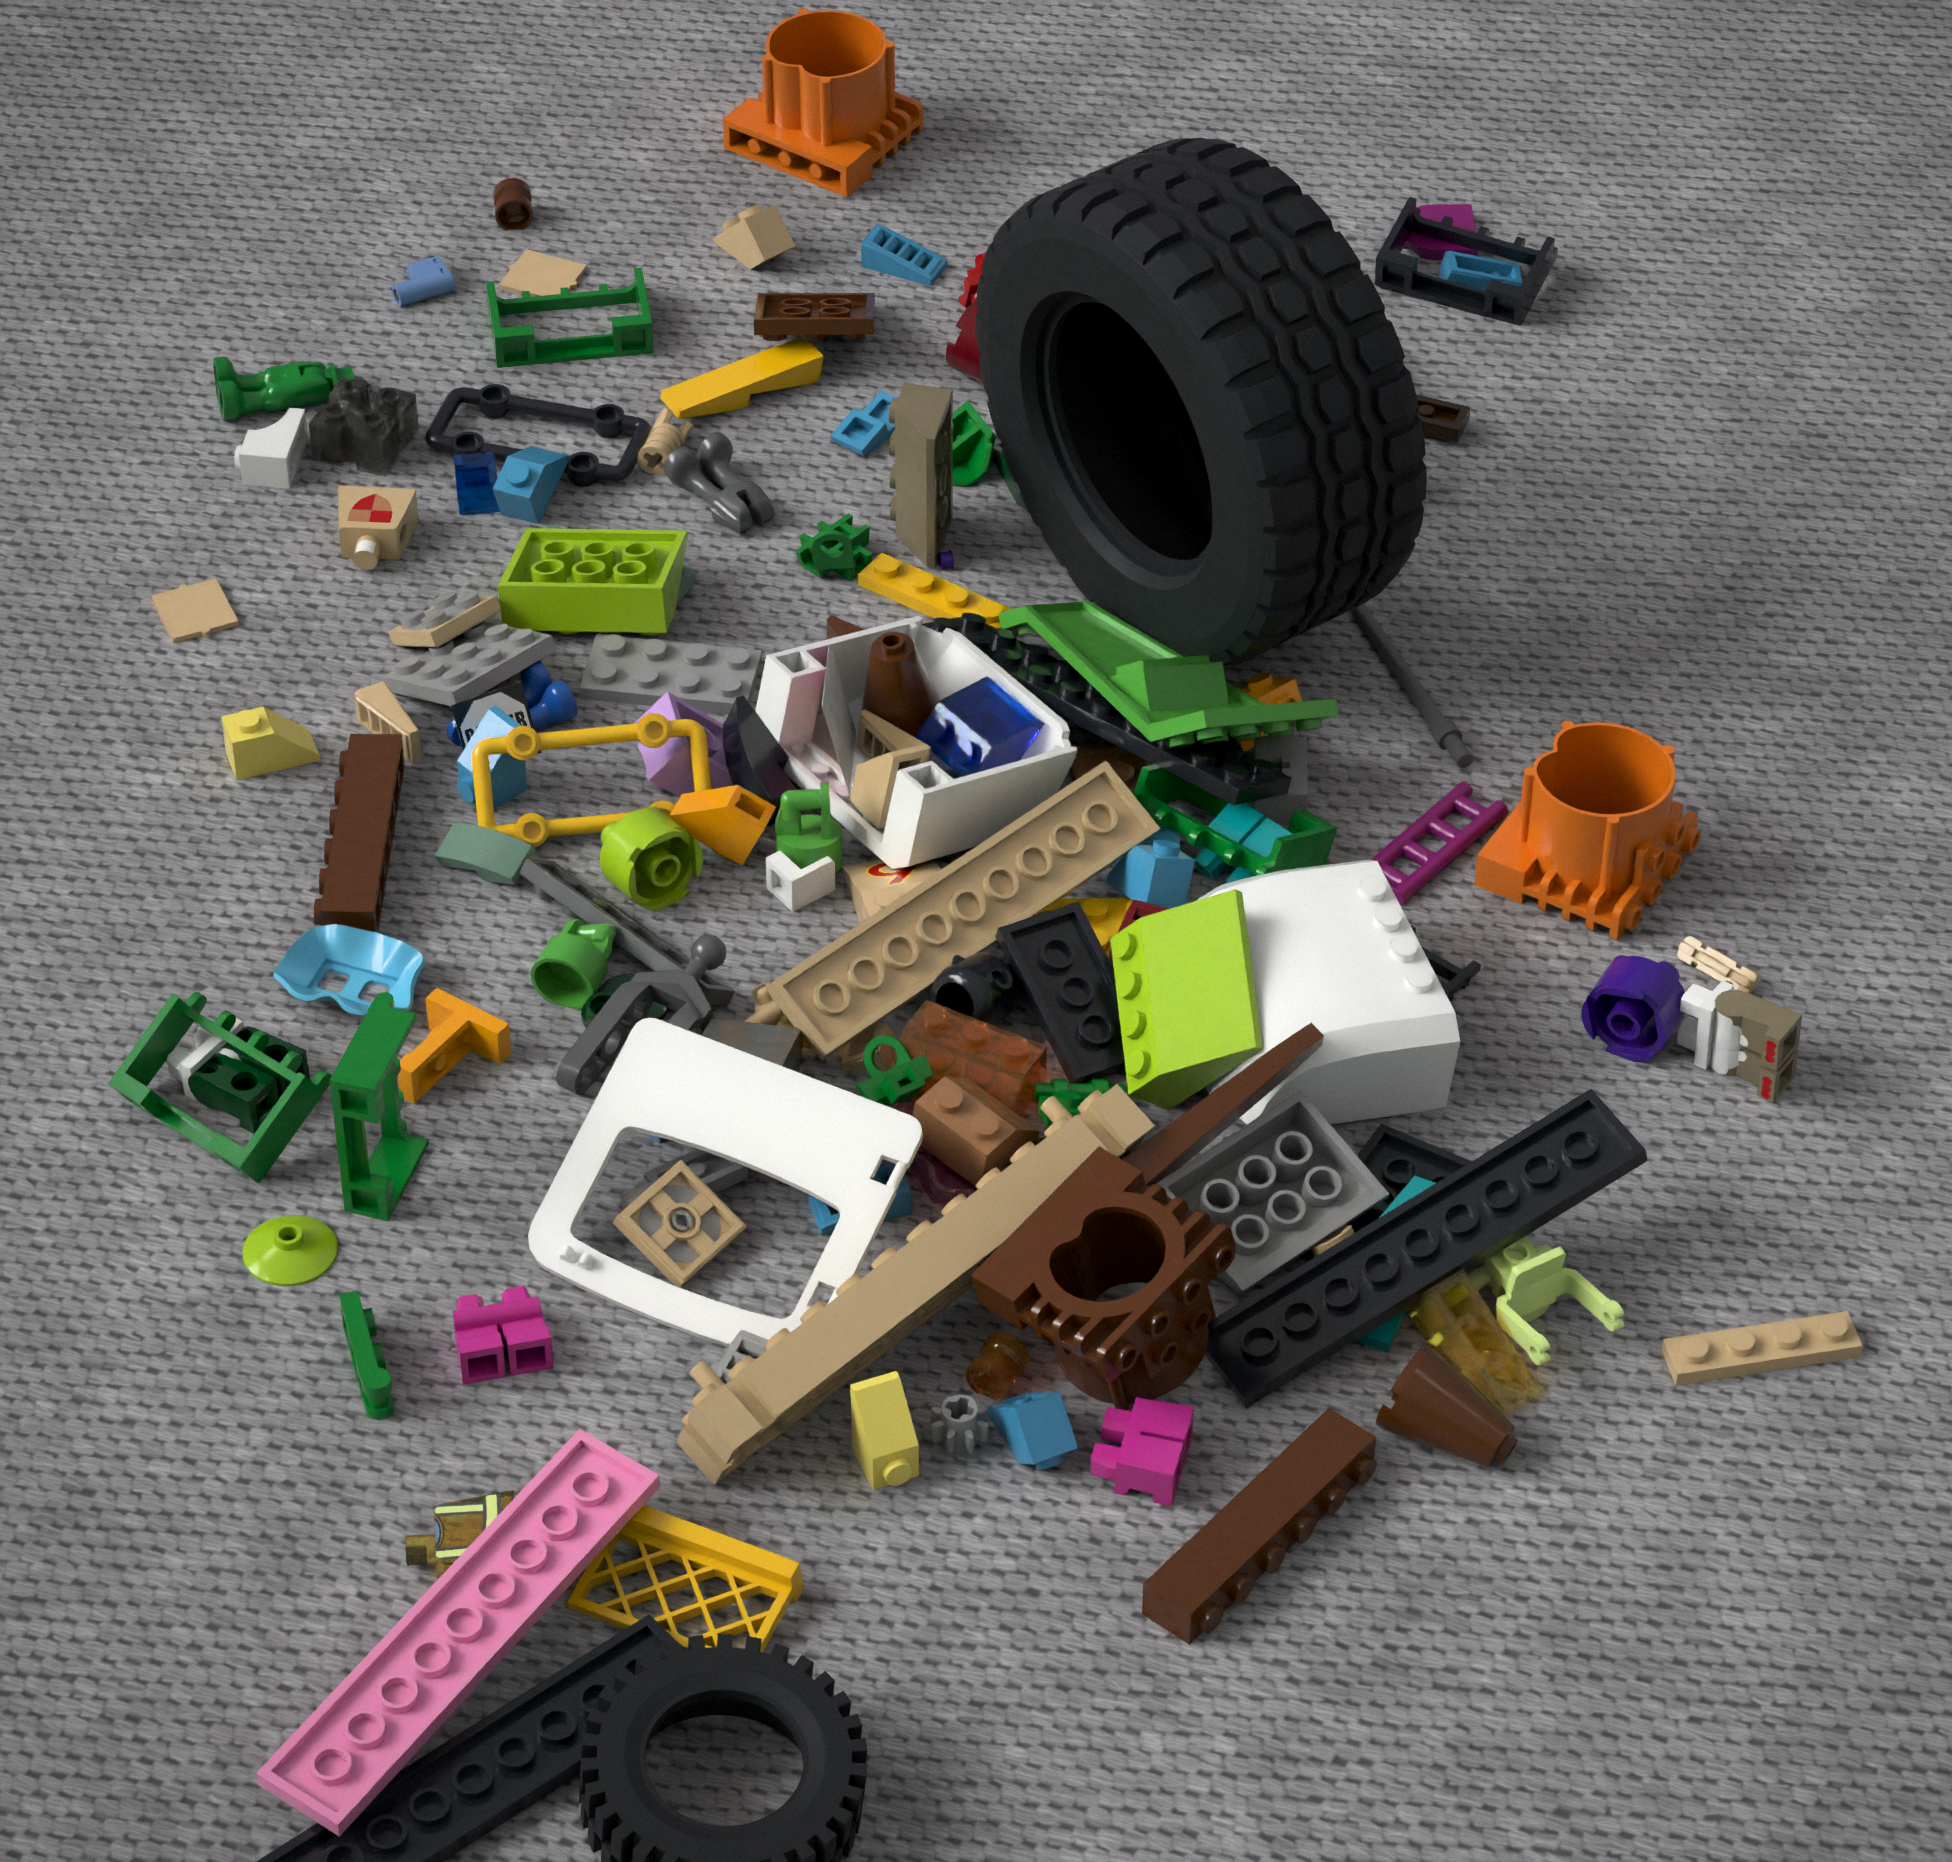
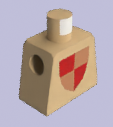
M339 485L338 522L342 557L353 558L354 564L364 570L373 569L377 565L378 559H400L419 520L416 489Z

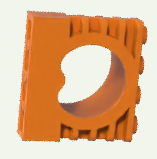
M806 8L800 9L798 15L780 22L769 33L766 40V54L762 56L763 91L758 94V101L748 98L723 118L724 149L844 197H848L873 176L872 165L882 166L885 163V154L889 156L895 155L898 152V143L905 146L911 140V133L918 135L923 131L922 104L915 99L895 92V43L887 41L885 34L875 23L860 15L835 10L810 12Z
M1572 721L1562 722L1561 731L1554 737L1552 751L1543 753L1535 760L1533 767H1526L1524 769L1521 801L1477 854L1474 885L1520 904L1529 895L1538 899V909L1547 912L1552 905L1561 908V918L1570 922L1575 915L1586 918L1585 928L1595 931L1599 924L1610 928L1609 937L1616 941L1621 938L1627 929L1633 931L1639 923L1644 906L1646 904L1653 905L1656 902L1664 880L1666 878L1673 879L1676 876L1682 857L1685 853L1692 854L1695 851L1701 837V830L1697 829L1698 813L1689 810L1682 817L1683 804L1677 801L1673 802L1676 770L1673 763L1675 748L1671 745L1662 746L1649 735L1619 724L1595 722L1575 725Z

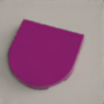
M1433 204L1416 207L1421 209L1420 215L1426 219L1441 223L1444 216L1453 218L1452 226L1476 233L1471 204ZM1415 232L1411 233L1404 246V249L1408 247L1420 253V258L1442 261L1446 251L1478 256V250Z

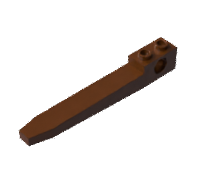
M1311 1022L1269 1050L1122 1160L1141 1170L1147 1185L1152 1186L1186 1164L1285 1080L1322 1046L1324 1035Z

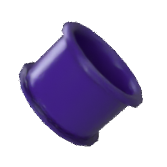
M951 550L948 552H938V564L941 570L945 568L953 569L954 559Z

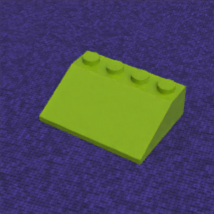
M526 528L497 585L502 624H508L509 627L519 629H532L534 632L558 631L564 635L578 632H599L600 634L608 635L620 632H635L644 636H655L660 633H667L676 611L688 540L687 530Z
M1234 889L1141 917L1110 938L1128 1095L1166 1109H1171L1263 1050L1241 891Z

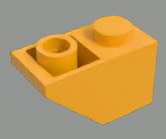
M734 785L681 794L669 817L689 832L696 840L715 850L718 855L725 859H731L742 866L764 831L776 806L745 788Z

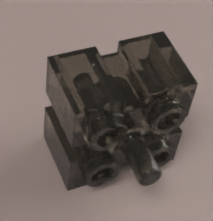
M342 377L329 395L330 404L322 405L309 423L313 461L343 467L345 462L348 461L356 463L357 471L387 477L400 458L399 447L406 449L419 431L416 393L392 387H386L376 392L372 391V385L364 379L356 380Z

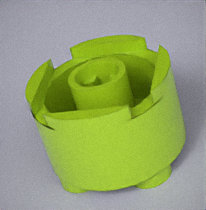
M649 806L635 810L621 818L618 822L609 823L601 833L603 845L600 852V868L603 876L630 900L640 906H644L648 910L658 911L683 899L689 892L685 888L692 876L697 879L701 872L703 853L699 842L657 807Z

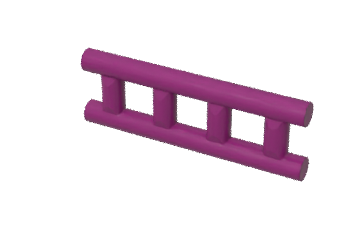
M1462 781L1370 860L1378 861L1389 885L1395 888L1392 891L1399 904L1403 905L1508 813L1507 805L1500 800H1496L1488 808L1469 799L1473 794V789L1470 784ZM1455 810L1473 821L1463 830H1460L1443 821V819ZM1427 833H1430L1447 843L1434 853L1417 842ZM1403 855L1421 866L1408 876L1390 865Z

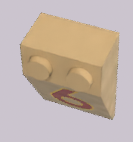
M934 859L909 867L891 869L882 860L842 866V871L860 923L941 870Z

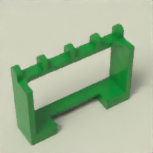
M634 268V282L627 288L608 290L607 284H599V291L569 293L568 287L560 288L561 294L530 297L529 291H521L522 298L513 299L499 298L496 295L494 281L486 282L487 306L497 368L654 353L653 326L642 268ZM637 303L639 314L611 317V334L536 341L533 325L501 328L499 315Z
M1156 764L1142 767L1135 790L1131 791L1160 828L1168 827L1187 837L1189 844L1195 847L1203 846L1222 856L1224 863L1230 866L1238 865L1255 874V876L1282 870L1325 865L1338 827L1304 809L1294 811L1289 827L1286 829L1292 834L1276 838L1270 854L1264 857L1165 804L1184 798L1218 816L1228 802L1162 769Z
M194 992L184 1002L178 996L172 994L108 1084L132 1104L256 1183H259L330 1086L329 1080L332 1075L325 1070H320L310 1081L302 1073L298 1072L296 1074L295 1072L302 1063L301 1055L290 1051L278 1063L262 1053L269 1042V1036L264 1032L256 1031L246 1043L229 1032L236 1022V1016L230 1011H222L213 1022L200 1014L207 1002V998L204 995ZM193 1023L290 1082L245 1148L218 1131H212L159 1097L153 1090L147 1087L167 1060L168 1055L175 1049Z
M382 992L375 996L329 1080L344 1211L389 1221L429 1145V1139L413 1136L407 1132L406 1121L401 1119L400 1113L404 1104V1094L401 1090H398L397 1076L401 1071L400 1060L397 1058V1055L417 1020L416 1013L394 1008L393 995L387 992ZM364 1121L378 1124L380 1121L382 1136L370 1159H368Z

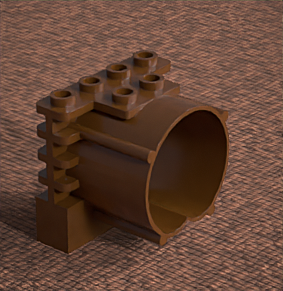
M1099 1146L971 1274V1278L982 1306L1022 1331L1028 1325L1034 1328L1036 1336L1054 1346L1060 1368L1075 1387L1099 1401L1114 1403L1116 1409L1128 1410L1129 1404L1135 1403L1136 1397L1152 1400L1176 1389L1194 1373L1201 1363L1208 1345V1324L1216 1318L1208 1283L1218 1273L1225 1271L1231 1265L1236 1253V1245L1230 1227L1223 1223L1217 1226L1211 1223L1208 1214L1201 1210L1196 1212L1189 1210L1187 1202L1179 1197L1174 1199L1167 1197L1166 1190L1158 1184L1147 1185L1141 1170ZM1127 1283H1148L1145 1287L1127 1297L1112 1301L1096 1302L1097 1298L1111 1287Z

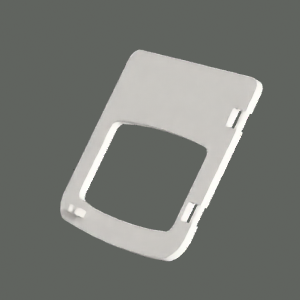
M645 1018L637 1022L632 1028L531 1223L528 1233L530 1251L537 1263L550 1273L617 1306L692 1336L729 1347L740 1330H745L769 1340L783 1328H787L789 1332H792L802 1324L800 1318L810 1308L820 1286L834 1291L828 1302L830 1303L838 1297L836 1290L848 1278L858 1273L897 1194L896 1190L922 1143V1127L919 1121L909 1114L662 1020ZM635 1131L711 1153L775 1178L839 1211V1221L795 1310L790 1316L783 1319L774 1318L706 1298L627 1266L573 1237L574 1226L623 1134ZM883 1159L896 1164L886 1185L873 1180Z

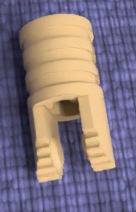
M667 407L661 410L637 457L640 467L645 472L662 476L666 475L664 465L668 456L675 449L684 446L693 428V424L688 421L682 424L679 429L669 424L673 411Z

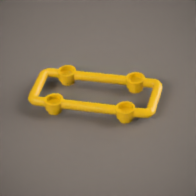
M650 713L643 716L637 724L537 733L529 726H517L507 736L483 739L475 745L471 757L478 826L510 835L531 844L533 847H538L548 837L602 832L609 823L618 822L621 818L631 813L624 812L545 820L537 813H527L519 817L516 823L497 825L494 814L489 764L490 755L508 753L516 760L526 761L533 758L539 750L639 741L648 748H658L668 742L669 738L688 736L690 739L694 790L697 792L712 789L705 729L700 723L692 719L667 720L661 714ZM666 800L655 801L649 805L657 807L667 816L671 814L675 807L673 803Z

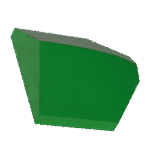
M969 401L953 412V486L970 487L983 479L989 470L996 435Z

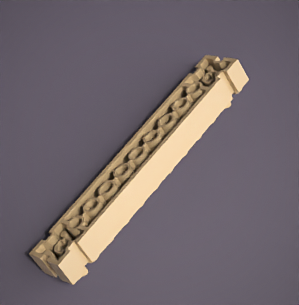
M1118 1084L1104 1094L1099 1090L1094 1091L1078 1106L1077 1109L1081 1113L1074 1117L1055 1096L1049 1097L1040 1107L1053 1122L1044 1132L1046 1137L1036 1146L1031 1141L1023 1145L1010 1158L1012 1164L1002 1172L997 1167L990 1170L976 1184L977 1191L968 1198L961 1193L952 1199L941 1211L944 1216L935 1223L931 1224L929 1220H925L907 1236L906 1239L909 1243L897 1251L893 1246L886 1249L871 1264L873 1267L872 1271L863 1278L858 1273L848 1278L836 1290L838 1297L826 1305L822 1300L815 1303L801 1316L800 1321L802 1324L792 1332H789L787 1328L777 1332L764 1345L767 1351L753 1360L748 1355L740 1360L728 1372L727 1375L730 1377V1380L726 1384L705 1361L695 1365L690 1371V1375L702 1387V1390L691 1401L694 1408L681 1420L685 1427H683L676 1442L705 1476L716 1485L744 1464L749 1456L756 1451H761L973 1287L971 1274L1099 1146L1123 1159L1146 1141L1155 1125Z

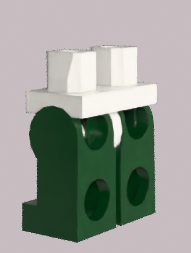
M236 1018V1022L229 1032L247 1043L253 1033L259 1029L250 1026L244 1027L243 1021ZM199 1027L195 1035L197 1048L195 1051L192 1052L183 1047H177L168 1055L169 1074L183 1083L186 1097L194 1101L198 1100L210 1108L217 1107L238 1118L240 1127L255 1134L290 1082ZM264 1032L269 1036V1042L262 1053L280 1063L288 1052H296L302 1056V1063L295 1073L300 1072L310 1080L306 1050Z

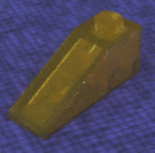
M1463 1269L1428 1289L1419 1297L1418 1303L1406 1309L1426 1342L1436 1346L1504 1416L1543 1392Z

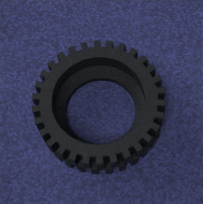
M718 1634L717 1647L705 1648L703 1635L692 1636L688 1639V1651L680 1653L675 1641L661 1645L660 1661L657 1663L649 1652L644 1653L636 1658L635 1675L624 1667L615 1675L614 1690L607 1686L604 1687L598 1696L597 1710L591 1709L587 1718L586 1733L583 1732L579 1788L580 1817L583 1829L588 1828L587 1841L593 1853L601 1850V1862H841L842 1855L848 1857L854 1846L855 1833L858 1834L868 1766L866 1763V1738L861 1739L862 1723L858 1713L850 1716L851 1700L844 1691L833 1696L835 1680L826 1671L813 1680L814 1662L801 1655L793 1666L788 1663L789 1648L775 1643L770 1655L760 1652L761 1638L747 1636L745 1649L732 1647L733 1634ZM708 1715L743 1717L775 1729L795 1744L802 1754L803 1773L792 1796L784 1805L770 1815L742 1825L717 1826L705 1824L678 1813L654 1789L645 1763L646 1750L650 1739L665 1728L690 1718Z

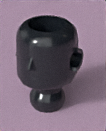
M980 952L967 958L955 955L951 965L946 967L936 977L931 991V1000L937 1018L945 1027L956 1033L970 1035L1003 1021L1015 1009L1018 996L1023 991L1005 956L999 958L992 953Z

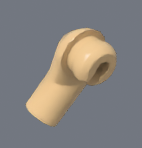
M770 982L761 983L753 989L752 996L756 1001L754 1004L755 1014L742 1022L778 1026L782 1021L783 1011L766 991Z

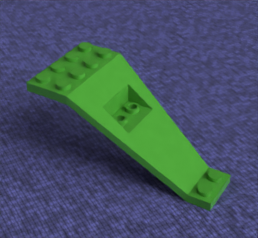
M1090 601L1025 605L998 613L1001 629L1018 628L1019 635L1038 633L1150 742L1168 740L1169 748L1195 744V738H1197V741H1202L1203 745L1229 741L1228 735L1231 738H1235L1236 742L1262 738L1261 732H1264V735H1268L1269 739L1294 735L1293 727H1296L1297 732L1323 728L1322 720L1339 716L1336 699L1266 705L1226 682L1222 661L1210 662L1209 655L1183 657Z

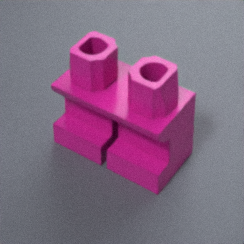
M525 1286L507 1288L501 1294L502 1303L484 1306L483 1298L477 1294L461 1296L457 1299V1311L452 1312L455 1342L463 1385L506 1377L504 1350L511 1376L554 1369L551 1335L542 1317L539 1297H531Z
M1136 1397L1132 1411L1107 1407L1102 1423L1101 1439L1122 1444L1121 1447L1095 1443L1091 1456V1475L1115 1480L1116 1494L1125 1495L1129 1489L1153 1494L1154 1503L1172 1507L1193 1439L1194 1407Z

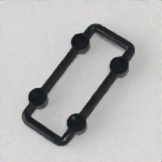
M491 384L483 387L481 390L468 387L452 390L446 396L426 431L425 440L427 445L434 450L452 453L453 458L463 466H474L482 459L505 463L509 455L523 450L484 443L483 437L475 432H462L454 437L444 436V432L462 403L479 405L482 413L494 419L505 416L508 411L593 425L594 431L603 438H615L622 431L633 432L634 435L618 465L599 463L598 457L589 452H577L569 456L568 464L563 473L567 474L568 479L573 484L586 487L592 485L597 479L617 482L628 478L638 462V453L645 444L652 428L650 423L643 418L624 415V410L618 405L603 404L595 409L510 395V390L506 386Z

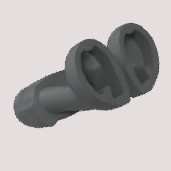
M715 432L708 435L699 447L698 456L685 446L675 449L665 461L664 472L666 476L676 486L690 490L713 506L711 511L715 521L740 534L752 527V520L757 525H761L774 517L773 506L764 491L753 481H742L730 469L729 463L732 458L733 446L723 433ZM710 481H713L714 483L719 485L721 488H723V490H720L719 488L714 486Z

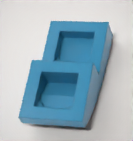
M881 390L863 412L854 408L830 435L831 440L862 456L871 453L888 440L892 432L895 431V424L889 423V409L892 399L898 398Z

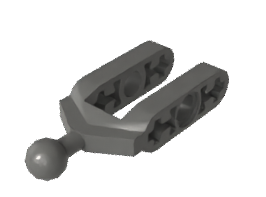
M713 935L701 936L693 943L691 948L692 960L683 971L637 972L630 982L621 984L560 1062L556 1075L558 1085L577 1095H582L598 1079L619 1052L632 1028L637 1022L645 1018L654 1001L676 1012L668 1023L702 1036L708 1023L714 1016L712 1008L697 982L706 970L717 969L724 963L726 946L723 941Z

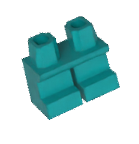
M1228 803L1208 826L1264 857L1270 854L1276 838L1292 834L1268 817L1265 819L1262 813L1247 803L1235 806ZM1205 847L1194 859L1198 872L1211 881H1214L1227 867L1233 870V872L1227 877L1224 884L1255 876V874L1238 865L1230 866L1224 863L1222 856Z

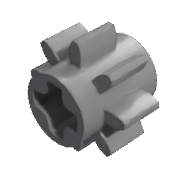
M962 1394L948 1395L941 1408H931L932 1443L942 1441V1444L947 1449V1454L952 1452H968L972 1454L973 1448L977 1445L978 1441L988 1442V1407L978 1408V1404L973 1399V1396Z

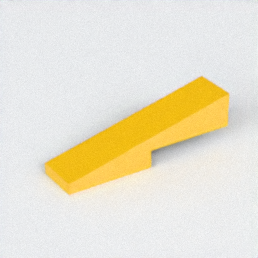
M801 336L661 390L660 399L673 411V414L679 420L738 410L749 406L751 394L808 385L819 381L824 356L810 341L802 339Z

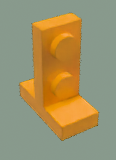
M436 988L425 998L428 1029L432 1031L412 1052L405 1054L400 1060L401 1071L398 1074L399 1090L404 1094V1099L415 1104L471 1050L501 1065L511 1055L509 1023Z

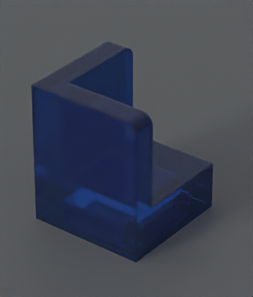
M494 452L453 455L459 514L473 515L500 512L492 490L497 480Z

